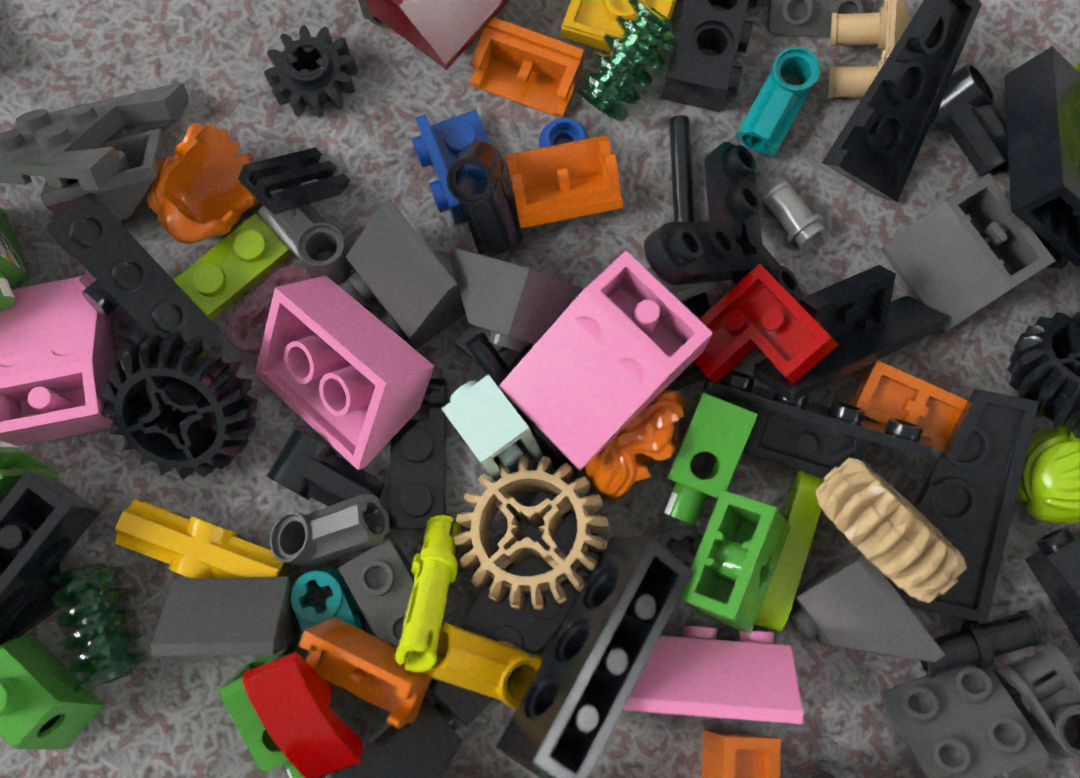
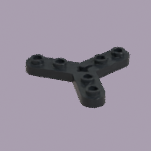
M723 142L705 156L704 166L709 221L668 222L649 234L644 241L646 259L657 276L672 285L732 280L737 285L757 265L761 264L799 303V299L806 295L799 288L796 277L787 267L781 266L763 245L759 214L761 204L757 196L754 173L756 170L755 160L744 146Z

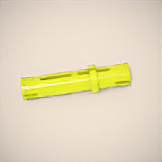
M436 515L427 521L422 550L420 554L417 553L414 556L411 568L414 585L407 607L402 636L395 655L397 663L401 665L405 662L407 652L409 651L404 668L408 671L425 672L435 665L438 638L442 627L450 582L453 583L456 580L459 566L455 558L457 547L455 536L461 533V526L458 522L453 524L450 535L454 519L450 516Z

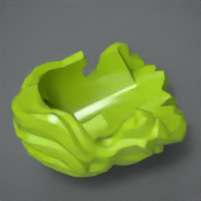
M1053 427L1049 430L1042 429L1031 435L1016 499L1025 503L1027 513L1038 521L1051 524L1080 523V438L1077 439L1072 430L1065 427H1058L1056 429Z

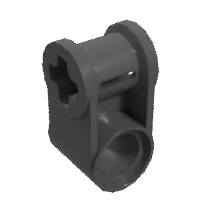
M1045 641L1035 647V655L1013 668L1004 665L997 669L995 674L1044 748L1054 755L1080 760V681L1077 672L1064 653L1052 643ZM1070 716L1078 728L1077 738L1072 745L1068 744L1063 734L1065 721Z

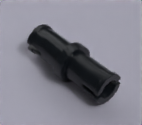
M1025 609L1018 611V613L989 621L987 624L969 621L962 624L960 631L933 638L945 654L937 662L922 660L920 662L928 678H934L938 674L974 663L982 668L992 665L994 657L1030 646H1039L1042 642L1041 633L1032 615L1029 616V611Z

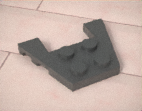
M176 83L93 103L80 104L49 113L46 109H37L20 115L16 118L17 126L10 131L0 133V183L27 185L32 182L30 176H42L49 187L64 188L69 185L67 179H78L82 190H100L123 166L114 146L99 147L124 125L172 120L188 104V95L184 84Z

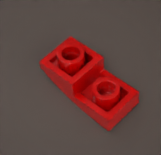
M298 652L244 672L242 684L259 719L282 753L305 778H318L361 762L363 741L329 708L332 687Z

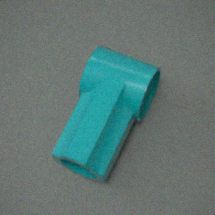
M789 47L781 51L776 57L765 83L736 133L735 138L741 141L744 146L761 155L776 156L818 80L820 64L815 54L802 47ZM782 75L795 76L802 85L794 86L788 84L783 80Z

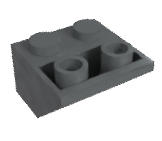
M990 173L944 200L881 248L883 254L914 297L926 306L947 316L945 327L939 330L941 334H944L1016 289L1055 262V259L1033 230L1011 212L1009 198Z

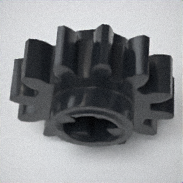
M302 25L299 31L300 39L293 41L287 34L283 33L280 35L285 48L283 52L268 50L267 55L274 67L265 70L264 75L270 86L273 87L272 93L279 105H285L290 102L293 112L298 117L305 112L306 106H311L315 115L318 118H322L324 114L323 104L330 102L334 108L340 110L343 106L338 94L341 91L348 94L355 93L356 89L350 76L358 73V68L354 57L349 55L350 51L344 38H339L333 42L329 29L325 26L318 32L317 37H311L308 28Z

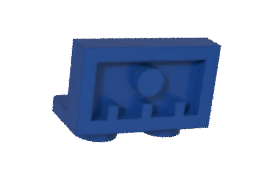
M476 110L431 126L426 115L416 117L420 135L412 138V142L422 168L430 165L433 167L437 181L429 183L439 213L449 210L455 225L465 222L467 220L461 203L452 196L448 189L446 178L449 168L466 145L479 141L489 143ZM474 164L464 165L465 171L472 179L477 181L487 180L485 171Z

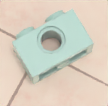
M489 374L479 382L473 380L459 387L452 394L450 403L442 408V411L495 482L502 478L499 474L500 469L497 466L499 462L503 463L505 467H509L512 473L518 472V460L521 456H527L531 466L544 457L529 427Z

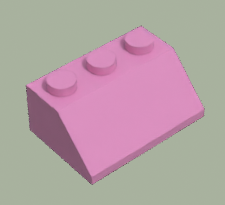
M325 275L275 287L254 375L359 470L366 467L420 409L435 366Z
M683 626L682 637L660 635L623 710L803 724V708L792 648L790 645L774 644V632L752 631L749 634L739 630V641L718 640L717 628Z

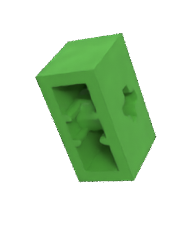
M722 490L692 564L691 570L693 573L679 600L702 616L751 634L791 528L778 508Z

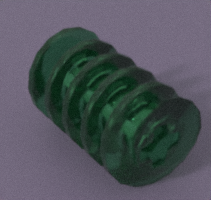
M628 0L636 14L634 19L620 15L615 19L624 32L622 37L607 33L603 37L612 50L610 55L596 51L592 53L591 56L599 66V71L596 73L582 69L579 73L588 87L586 90L578 88V93L599 111L617 121H625L629 115L628 109L623 102L637 104L641 98L634 84L649 87L652 83V75L646 66L662 69L665 65L664 57L658 48L673 52L677 48L678 43L671 30L682 32L673 22L642 0Z
M106 564L83 566L49 577L47 580L51 585H65L53 594L51 598L52 603L55 606L72 607L58 617V626L61 628L78 629L62 642L63 648L66 650L83 651V653L69 662V671L89 673L87 677L73 687L74 692L96 688L128 677L134 673L133 669L148 659L147 653L128 652L127 649L128 646L142 637L141 631H123L122 625L137 615L135 609H117L116 606L117 602L131 594L130 588L111 586L112 580L125 573L123 566H106Z

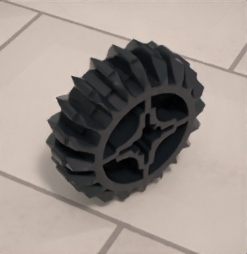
M1057 312L1052 318L1040 317L1035 325H1029L1025 333L1019 336L1009 358L1010 364L1007 371L1012 375L1009 385L1015 390L1020 391V398L1039 401L1036 417H1047L1054 422V429L1063 426L1072 430L1074 436L1078 439L1080 438V313L1077 312L1070 318L1064 313Z
M179 331L169 334L165 339L156 334L155 336L148 337L143 343L139 342L137 345L134 344L122 354L123 358H120L111 366L110 372L107 375L109 380L104 384V389L101 392L108 400L104 404L105 407L101 414L114 419L109 434L123 435L126 439L122 451L135 449L141 454L140 466L153 461L158 464L161 475L175 468L182 479L192 475L194 471L205 477L212 473L215 468L222 470L225 466H228L238 453L243 452L249 443L248 438L254 431L258 419L253 415L257 409L258 399L248 395L252 388V379L238 378L236 376L240 361L228 364L220 358L222 356V346L213 348L211 351L204 349L201 335L192 338L186 344ZM146 380L149 386L151 387V390L148 392V395L146 391ZM210 411L215 412L217 419V431L213 432L209 424L212 419L209 414Z

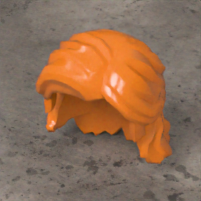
M191 124L183 141L176 146L173 157L168 156L165 160L160 161L157 177L146 192L148 206L158 215L163 228L177 242L195 244L215 236L228 234L231 231V226L239 221L243 212L251 207H256V204L260 203L238 180L244 164L252 163L253 156L249 152L236 155L241 144L237 140L229 141L227 130L221 129L218 131L216 125Z
M664 389L585 466L584 471L597 492L603 495L608 502L618 500L630 490L636 481L651 477L647 466L643 464L657 460H666L676 450L674 445L678 444L681 435L678 431L680 428L679 418L684 417L682 408L686 407L685 400L679 392Z

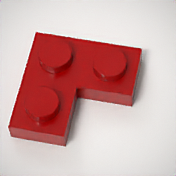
M759 264L699 318L713 334L703 353L694 362L707 378L717 384L751 352L759 347L778 370L794 384L836 348L838 344L781 284Z

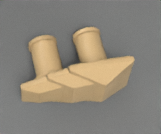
M884 0V7H880L879 13H832L830 47H836L837 45H877V50H881V55L876 66H829L828 99L863 98L912 20L904 0Z

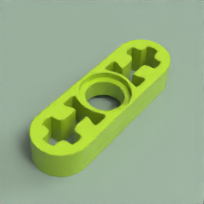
M802 470L797 472L793 480L783 512V517L791 528L755 621L756 625L778 633L783 630L791 612L822 510L818 504L815 490L825 480Z

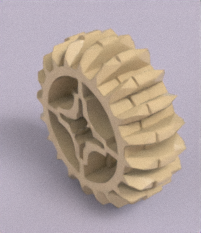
M527 456L520 457L518 460V472L512 473L509 467H505L503 463L499 462L497 466L500 469L499 474L502 478L493 483L489 476L485 474L480 475L478 481L485 490L482 496L474 492L465 493L464 499L475 509L473 513L461 512L456 517V521L460 525L471 529V531L455 536V544L459 548L472 549L462 556L459 560L460 564L466 570L478 568L471 579V582L478 589L492 582L488 596L496 603L504 599L511 589L510 606L515 610L522 609L527 593H531V601L537 611L545 610V592L552 591L556 601L563 605L568 602V599L561 586L570 581L575 589L581 592L585 582L577 573L581 568L592 573L598 563L594 558L588 556V553H603L608 543L606 540L592 535L609 528L607 517L592 515L603 506L602 499L599 495L584 497L591 487L590 481L585 476L577 478L570 483L573 469L567 463L560 466L555 474L552 475L553 463L549 457L545 456L539 461L536 471L532 470ZM536 491L551 493L557 496L552 501L546 498L542 503L532 507L523 506L514 499V497L520 494ZM572 508L577 517V535L573 548L566 557L555 544V535L558 528L565 522L562 516ZM500 510L507 518L508 528L505 536L497 543L500 549L492 556L489 546V532L493 519ZM515 516H520L526 524L530 523L533 527H538L543 534L542 539L550 550L546 551L537 541L534 543L532 539L525 538L521 531L522 526ZM531 557L541 558L553 568L547 573L530 577L512 575L504 571L511 563L518 565L523 560Z
M848 458L841 466H835L823 478L825 481L815 492L818 504L825 511V515L835 523L836 528L851 541V544L856 546L865 555L867 560L877 566L899 588H903L911 597H915L919 601L930 603L938 595H944L958 582L957 578L966 569L964 557L939 529L870 466H867L861 460Z

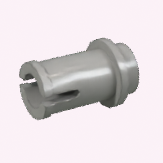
M789 181L776 185L762 199L764 206L768 207L789 234L786 240L790 245L796 243L799 249H805L825 233L826 229L821 224L824 218L820 213L814 215L792 188V184Z

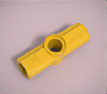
M134 499L131 505L123 510L115 527V544L170 564L169 570L191 579L286 577L289 571L290 564L275 559L270 549L237 537L238 533L233 530L224 529L194 516H190V519L146 501Z
M444 622L439 633L435 665L430 670L425 671V673L434 679L501 700L516 710L544 658L523 651L509 641H495ZM516 669L515 674L513 675L512 679H510V680L508 681L509 676L511 675L512 671H514V670Z

